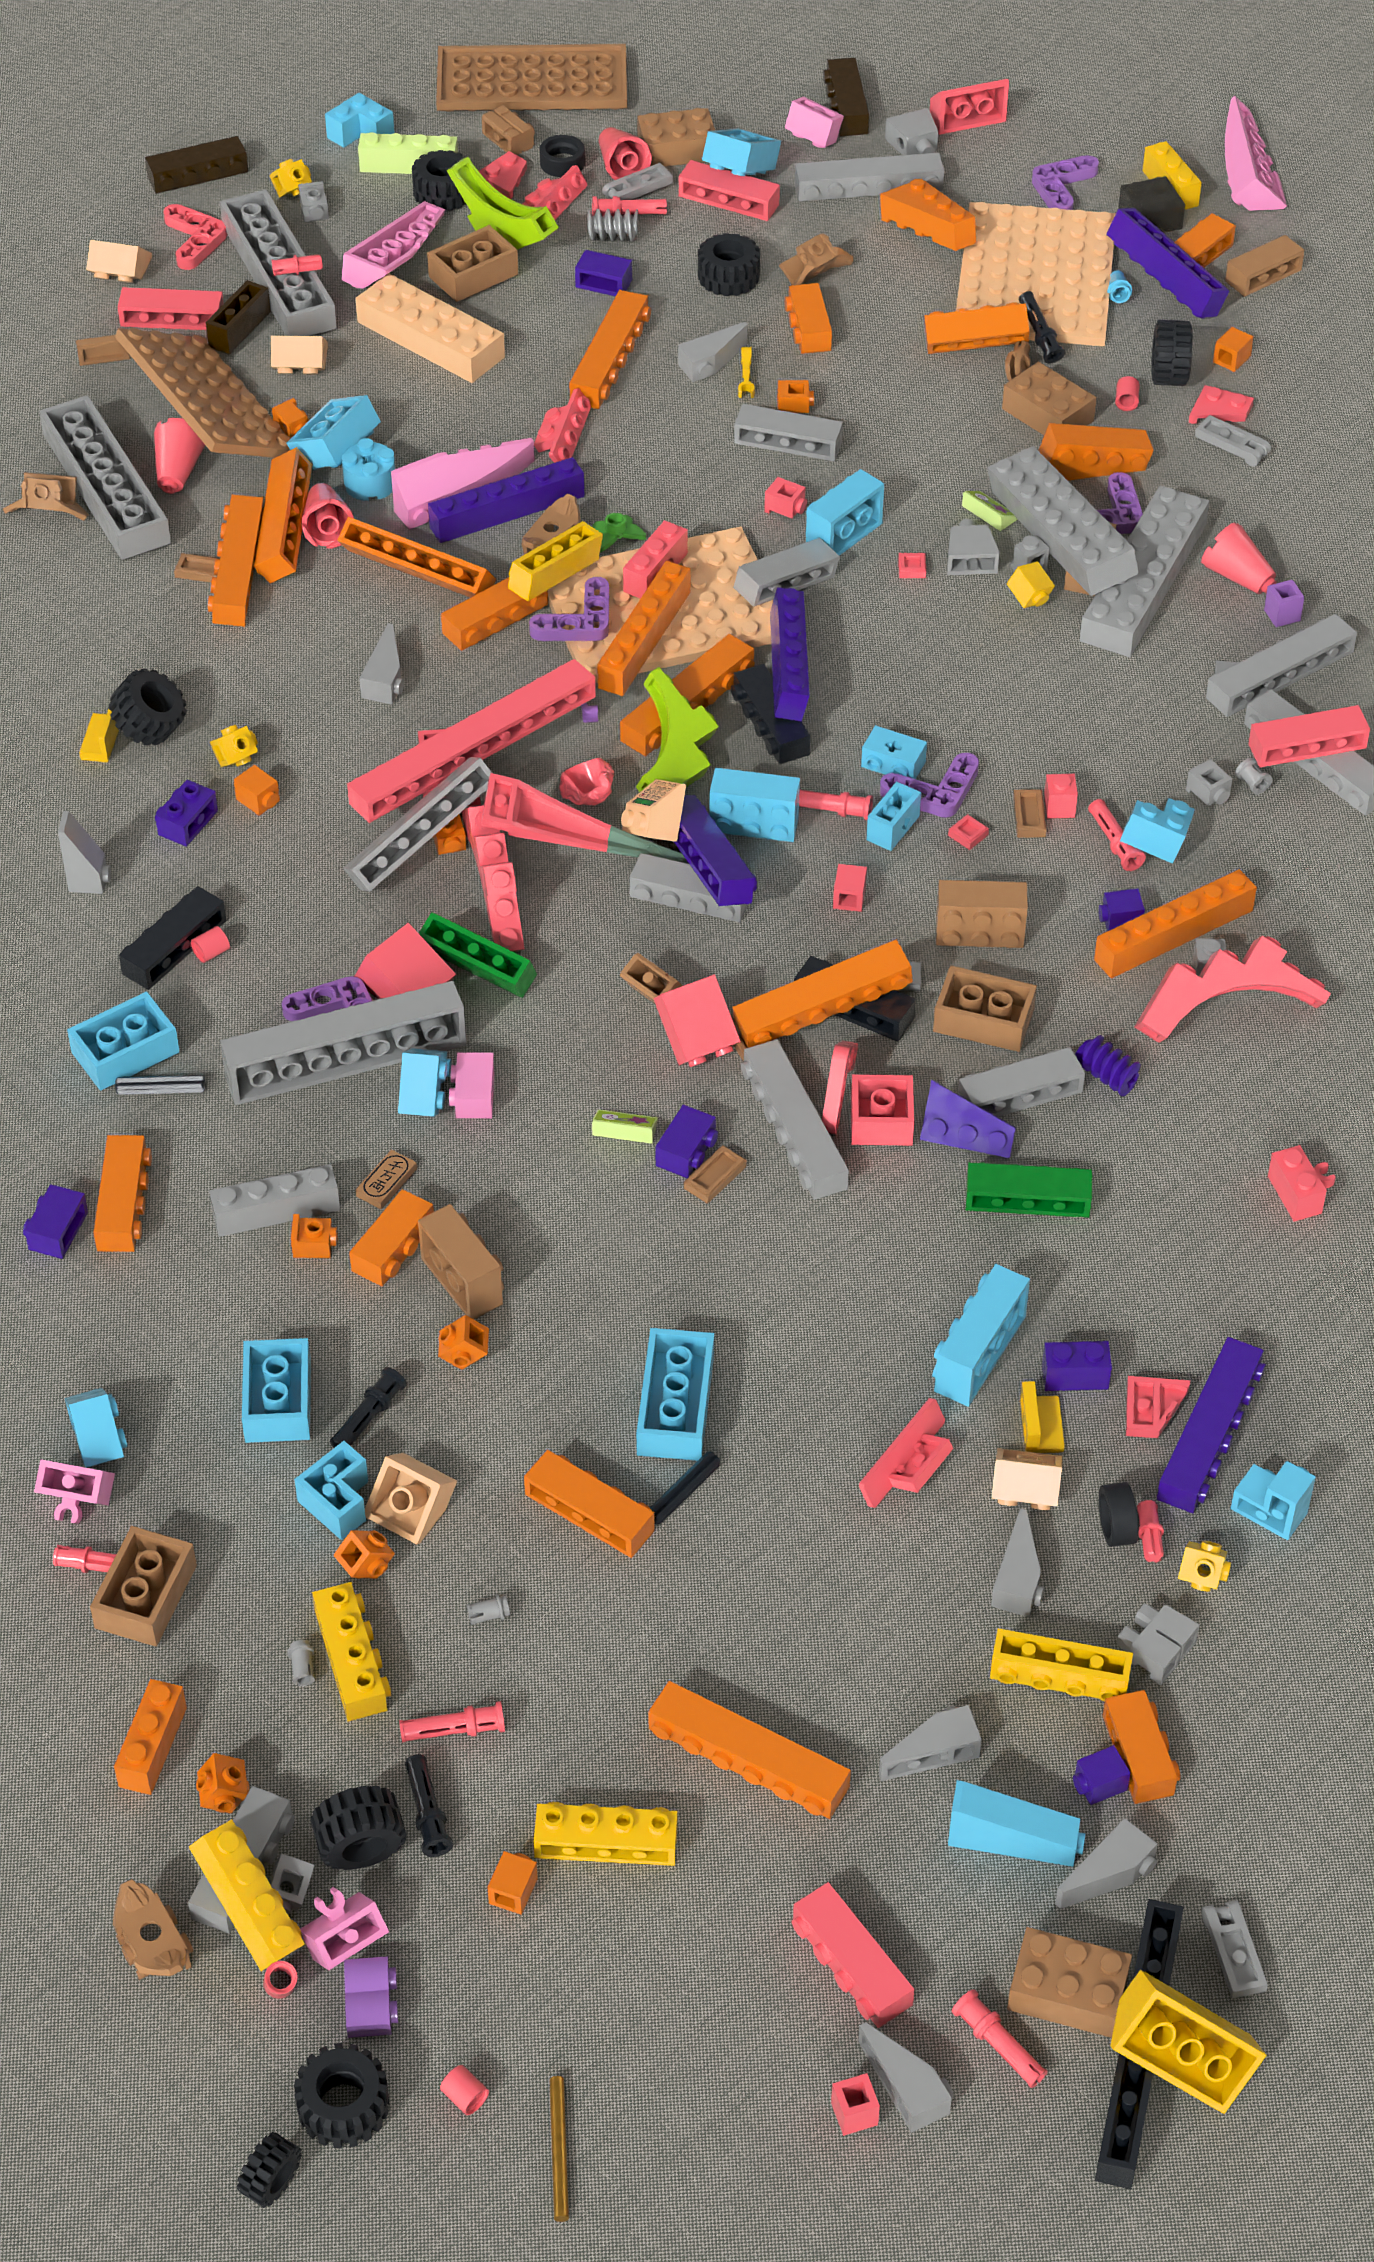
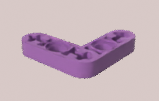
M1086 155L1037 166L1032 172V184L1048 208L1073 210V197L1064 184L1095 177L1098 173L1099 161L1096 157Z
M1113 473L1108 478L1107 487L1113 509L1097 511L1110 523L1117 524L1116 530L1120 534L1132 533L1143 515L1133 481L1126 473ZM1119 501H1129L1131 504H1121Z
M592 577L585 582L584 614H537L533 616L529 621L530 636L538 641H599L605 639L609 633L608 581L602 577ZM600 590V595H594V591ZM594 606H600L603 609L600 611H593L590 608ZM594 622H599V628H594ZM565 625L575 626L572 630H566L562 627Z
M971 753L958 754L952 761L939 786L896 773L886 774L880 781V794L884 797L897 781L926 795L924 798H921L920 811L944 818L951 817L957 813L978 774L979 760ZM967 766L964 770V773H962L961 768ZM951 782H959L963 786L960 788H953L948 784Z
M350 976L292 993L286 996L281 1004L285 1019L297 1021L349 1006L371 1002L372 999L364 982L358 977ZM352 988L353 991H356L357 998L353 999L351 992L347 989ZM320 996L331 998L328 1003L321 1004L316 1002V999ZM308 1000H310L311 1003L310 1007L308 1006V1002H306ZM296 1005L300 1009L294 1010L291 1006Z

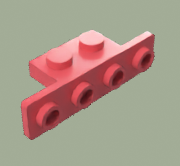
M574 165L559 179L550 180V178L539 182L538 188L525 197V202L522 205L530 207L547 206L554 220H556L587 187V182L579 167Z
M579 388L573 390L568 405L560 408H551L545 413L542 425L538 431L534 446L539 453L550 449L549 457L554 463L573 456L591 409L588 398L583 395Z
M929 1398L859 1483V1488L869 1507L876 1508L892 1487L918 1493L953 1450L949 1439L935 1436L945 1423V1418L936 1399Z

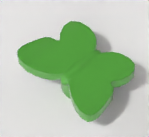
M611 513L605 517V521H596L592 525L593 528L603 534L600 552L609 548L617 539L622 537L646 540V533L639 526L633 524V519L630 516L621 513Z

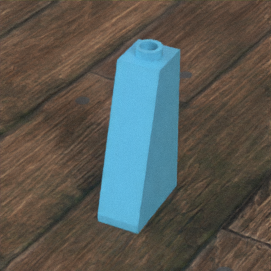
M956 1781L948 1846L1073 1867L1075 1854H1083L1085 1833L1079 1832L1080 1818L964 1781Z

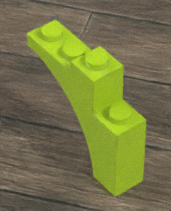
M469 157L463 158L447 170L471 211V214L467 217L475 231L490 225L518 250L545 239L559 228L547 206L530 207L507 198L486 181Z
M658 667L650 672L643 685L652 697L659 714L662 732L661 747L655 765L642 776L636 786L639 792L656 779L686 784V787L703 777L711 764L706 754L698 749V747L710 740L719 727L714 716L707 712L702 705L693 710L688 699L675 688L670 676L664 674L661 668Z

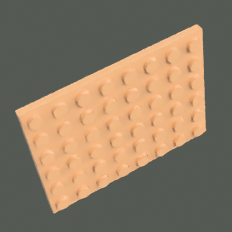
M970 202L969 212L975 216L976 243L965 247L963 251L956 310L961 308L975 310L986 305L1000 307L1012 302L1021 304L1018 300L1019 296L1024 292L1031 291L1049 328L1056 331L1058 343L1105 346L1109 293H1107L1112 271L1114 241L1106 234L1116 213ZM1028 320L1029 340L1035 341L1036 334Z
M741 526L688 538V554L679 565L691 568V593L639 673L652 671L658 667L666 668L693 662L728 634L733 635L753 648L771 644L770 611L773 600L753 607L733 588L739 566L758 560ZM639 549L599 557L598 561L548 589V603L553 614H584L585 582L592 577H602L608 581V636L599 641H565L572 658L577 660L595 676V683H598V662L640 600V598L623 592V567ZM595 590L594 595H600V590ZM594 606L590 609L593 611H600L603 608L600 606ZM594 622V628H599V622ZM565 625L562 628L572 630L575 626Z

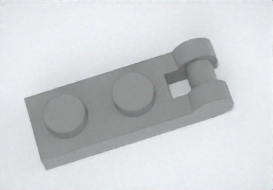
M661 163L607 183L603 187L602 192L608 199L617 196L620 197V200H632L672 184L673 175Z
M1211 415L1195 431V437L1243 458L1252 467L1256 466L1262 457H1265L1271 450L1268 441Z
M1238 1900L1228 1901L1225 1903V1906L1217 1908L1214 1905L1203 1906L1201 1908L1202 1919L1205 1927L1208 1928L1231 1998L1266 1992L1268 1984ZM1229 1920V1922L1231 1923L1229 1925L1221 1926L1220 1922Z

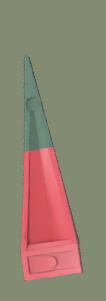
M490 773L481 820L482 826L507 831L508 836L632 857H639L640 853L689 864L682 853L647 841L595 819L518 779Z

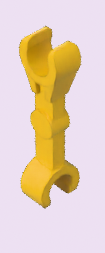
M741 347L742 378H744V382L738 385L739 398H742V392L744 391L750 392L751 398L755 396V386L752 382H749L752 347Z

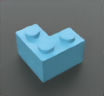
M357 93L325 113L327 138L343 148L360 138L361 133L394 134L393 111L361 93Z
M1168 798L1163 811L1151 803L1137 800L1125 825L1120 841L1173 864L1186 837L1195 809L1189 807L1183 801H1175Z
M411 1048L402 1053L398 1113L434 1117L439 1114V1109L443 1110L445 1092L440 1091L441 1083L445 1082L446 1077H450L452 1060L447 1059L448 1051Z
M103 1388L64 1398L85 1468L124 1457L122 1448L127 1447L123 1428L116 1429L114 1417L119 1416V1412L112 1394L107 1395Z
M345 1441L341 1442L294 1479L297 1501L340 1540H343L351 1530H355L366 1521L364 1499L356 1493V1491L368 1483L366 1459Z
M1288 1461L1285 1462L1277 1475L1268 1469H1263L1253 1464L1234 1490L1231 1510L1278 1536L1289 1540L1308 1513L1316 1476L1310 1474L1305 1468L1296 1466Z

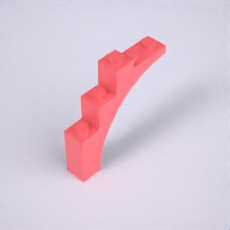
M484 804L466 807L462 811L465 836L471 844L477 863L492 940L494 943L510 951L523 950L525 948L516 896L517 889L513 863L508 861L505 835L498 829L481 825Z
M1261 936L1253 941L1242 962L1238 961L1239 958L1234 953L1219 949L1210 956L1199 976L1196 975V970L1187 964L1176 963L1171 966L1134 1027L1160 1043L1168 1038L1179 1021L1194 1007L1207 999L1228 992L1243 990L1274 991L1295 997L1315 1008L1325 1004L1331 993L1324 989L1325 986L1320 981L1314 978L1308 979L1300 974V969L1288 962L1283 963L1282 960L1287 951L1281 948V944L1274 938Z

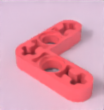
M171 204L164 209V220L167 226L192 235L176 251L177 266L181 269L191 270L196 268L227 238L226 226L222 220L179 204Z
M841 1041L835 1045L822 1115V1122L828 1133L837 1134L847 1074L854 1069L858 1043Z

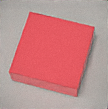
M899 553V578H926L925 553Z
M967 814L949 828L948 836L971 850L988 836L989 828Z

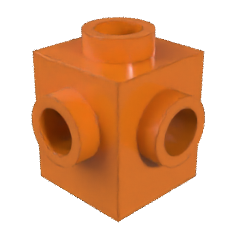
M467 1315L462 1316L439 1331L438 1357L463 1370L488 1354L489 1328Z
M351 1530L333 1556L352 1578L377 1579L387 1570L388 1563L395 1553L388 1546L387 1539L381 1533L375 1530Z
M217 1753L212 1754L197 1771L196 1789L199 1792L200 1807L216 1810L221 1813H232L245 1800L249 1793V1782L246 1778L245 1761L243 1759Z

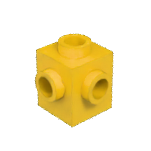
M292 158L280 163V168L269 175L279 198L292 193L293 197L299 195L298 184L312 182L310 170L303 163L302 159L293 162Z
M236 724L221 730V737L210 741L221 767L233 763L237 767L252 761L250 755L258 752L256 736L251 730H248L247 726L237 728Z
M1203 1540L1199 1544L1189 1541L1184 1551L1178 1579L1191 1582V1587L1197 1590L1209 1592L1211 1588L1217 1589L1220 1581L1227 1582L1231 1562L1226 1561L1228 1551L1221 1550L1222 1546L1215 1542ZM1202 1564H1207L1210 1568H1205Z

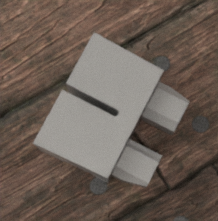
M1144 1603L1138 1610L1134 1623L1144 1628V1630L1139 1633L1130 1626H1125L1118 1635L1117 1645L1124 1651L1133 1653L1131 1665L1138 1664L1151 1673L1150 1679L1161 1686L1178 1666V1662L1180 1663L1196 1644L1200 1624L1166 1604L1159 1611Z

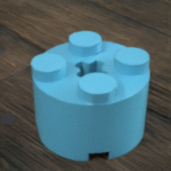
M363 438L358 441V444L351 446L342 455L343 480L345 489L350 496L358 500L369 501V497L377 496L378 500L387 497L393 492L391 471L395 470V458L392 449L383 444L373 442L369 438Z

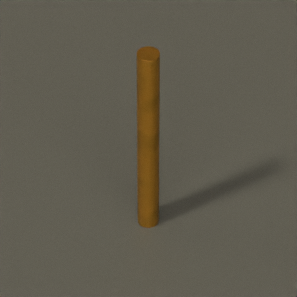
M553 2076L549 2079L554 2220L565 2222L569 2220L564 2078L562 2076Z

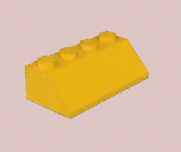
M1141 1969L1119 1999L1110 2044L1111 2048L1223 2114L1226 2113L1267 2056L1249 2033Z

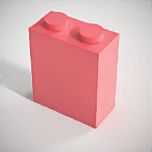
M715 974L653 998L679 1065L687 1062L690 1067L699 1065L707 1061L706 1055L715 1052L717 1057L733 1052L732 1046L741 1042Z

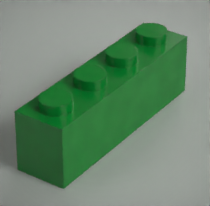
M431 912L419 931L420 936L442 959L520 998L524 997L537 976V972L530 960Z
M968 1162L965 1211L1085 1218L1090 1216L1092 1169Z

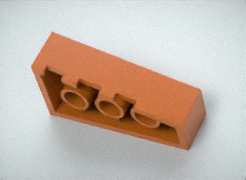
M922 178L914 179L910 183L880 193L882 221L888 223L893 220L897 223V227L901 229L912 228L915 230L916 235L921 237L931 236L933 242L954 251L976 243L975 216Z
M1049 423L1038 451L1067 481L1107 476L1117 472L1145 471L1154 449L1146 430Z

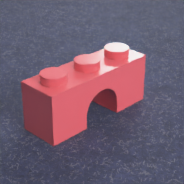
M664 520L623 567V592L641 599L665 561L679 564L688 554V529Z

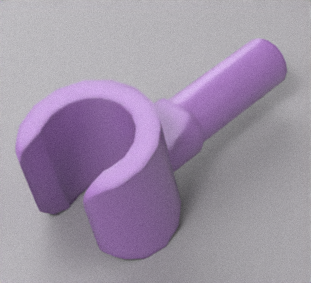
M587 703L582 704L583 722H598V706H588Z

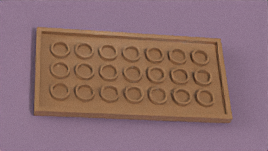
M626 44L438 46L437 111H494V109L502 105L509 110L518 111L532 109L617 110L627 108Z
M118 328L115 338L211 452L276 458L290 451L287 442L291 438L285 434L276 421H273L268 411L247 390L243 382L235 376L231 368L222 361L219 354L210 347L204 337L199 335H193V337L183 336L175 332L166 334L157 330L148 332L137 328Z

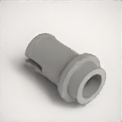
M496 1594L493 1599L466 1604L471 1626L496 1618H500L502 1621L505 1620L504 1616L510 1615L506 1595L499 1597V1594Z
M307 1640L292 1642L287 1651V1656L292 1662V1680L298 1686H307L315 1681L312 1665L314 1648Z

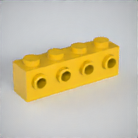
M582 521L519 557L511 564L508 589L527 601L537 597L598 561L603 534Z
M351 1582L312 1592L314 1611L347 1721L387 1711L386 1697L391 1696V1690L387 1676L380 1677L378 1669L383 1668L378 1648L372 1649L370 1641L374 1640L370 1621L363 1622L361 1614L366 1613L361 1593H354Z
M998 1628L992 1656L990 1679L998 1680L1004 1684L1017 1683L1028 1685L1037 1690L1049 1689L1066 1692L1068 1695L1075 1697L1088 1696L1099 1698L1105 1702V1698L1127 1694L1133 1653Z
M560 1802L537 1803L533 1841L534 1858L675 1866L677 1811H670L662 1807L650 1810L634 1809L626 1805L613 1808L599 1807L595 1804L575 1806L564 1805Z
M232 1819L205 1834L189 1846L260 1971L265 1970L272 1963L281 1960L305 1944L301 1938L302 1933L298 1924L290 1919L283 1907L281 1895L268 1882L263 1864L258 1858L253 1856L247 1846V1838L244 1832L235 1825Z

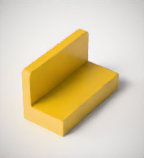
M108 709L107 714H92L79 751L81 760L108 763L119 732L115 726L116 721L111 719V710Z
M1035 1381L1022 1382L1020 1407L1025 1451L1035 1453L1064 1452L1065 1446L1059 1397L1036 1396Z

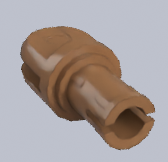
M1024 340L1021 341L1020 347V341H1017L1014 350L1008 353L1005 359V371L1008 381L1030 367L1031 359L1028 355L1030 345Z

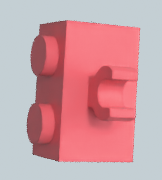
M1300 1145L1272 1153L1268 1171L1269 1180L1294 1222L1322 1214L1327 1192L1326 1188L1332 1187L1336 1178L1334 1174L1330 1176L1322 1175L1328 1171L1329 1165L1326 1162L1319 1163L1313 1168Z

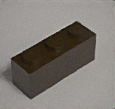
M246 280L206 321L207 339L211 348L231 354L271 312L268 287Z

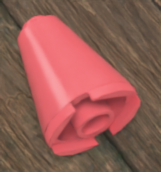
M613 127L606 128L601 132L598 140L606 171L612 179L617 180L650 167L652 155L649 146L643 139Z
M168 418L166 423L161 424V421L158 422L154 430L156 476L159 488L166 493L174 494L183 489L205 444L183 418Z
M319 483L309 490L301 525L305 538L312 545L317 547L318 545L326 546L328 549H333L341 546L337 541L347 518H354V515L349 506L328 484Z
M1234 522L1225 527L1214 538L1217 543L1213 549L1208 546L1202 556L1201 563L1206 568L1256 594L1263 592L1267 594L1268 586L1277 582L1275 580V571L1244 528L1238 523Z

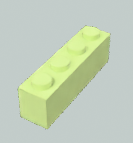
M361 133L358 145L360 172L412 174L414 161L420 159L419 156L438 150H451L457 153V137L447 135Z

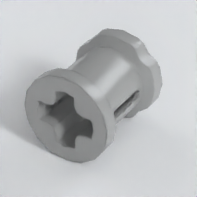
M1254 758L1245 759L1240 763L1235 772L1236 777L1239 780H1244L1255 795L1263 793L1269 788L1273 780L1268 772H1263L1258 767V763Z

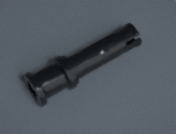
M1024 292L1019 296L1018 300L1021 304H1026L1028 320L1036 334L1035 343L1041 347L1045 363H1055L1064 357L1065 350L1056 339V331L1049 328L1033 292Z
M390 1367L383 1368L381 1377L374 1386H369L365 1390V1399L330 1439V1444L333 1448L343 1441L351 1446L378 1412L387 1410L390 1407V1400L398 1391L404 1390L407 1385L406 1380L399 1372Z
M421 1754L412 1755L406 1759L404 1764L418 1811L415 1825L422 1834L423 1843L421 1848L423 1854L428 1857H438L448 1853L453 1848V1841L446 1832V1815L438 1808L427 1766V1759Z

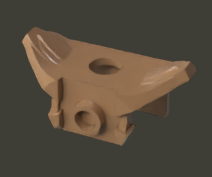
M823 233L797 246V255L784 261L779 267L792 285H802L830 268L851 265L853 263V256L839 247H832L829 237Z
M24 472V480L20 486L22 488V499L3 508L5 514L19 508L63 511L83 521L89 516L76 503L77 477Z
M566 494L545 510L523 536L522 548L524 555L581 522L575 496ZM554 525H557L559 529L555 532H552L554 530Z
M130 1879L120 1884L113 1916V1927L117 1933L118 1943L122 1945L121 1950L129 1966L134 1964L137 1969L138 1979L141 1980L149 1975L172 1976L182 1971L183 1966H185L186 1970L191 1968L189 1954L193 1952V1948L187 1935L184 1932L179 1934L175 1927L178 1922L170 1905L164 1906L158 1894L153 1893L143 1883H137L135 1880ZM148 1924H156L162 1929L161 1935L153 1941L144 1940L140 1935L143 1927Z

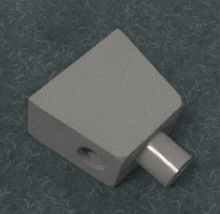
M925 108L886 118L885 139L902 155L935 153L938 143V129L929 109Z
M964 519L959 523V526L951 527L947 575L998 573L1000 553L989 526L975 525L972 519Z

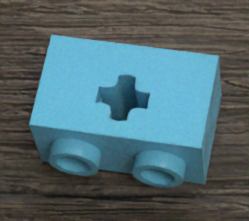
M875 725L862 747L861 767L884 775L896 773L916 779L926 762L927 742Z
M896 781L868 815L866 840L892 851L920 816L921 792Z

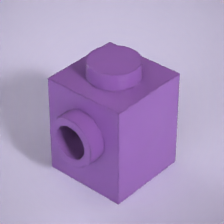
M1293 580L1268 586L1264 611L1275 627L1301 620L1304 595Z

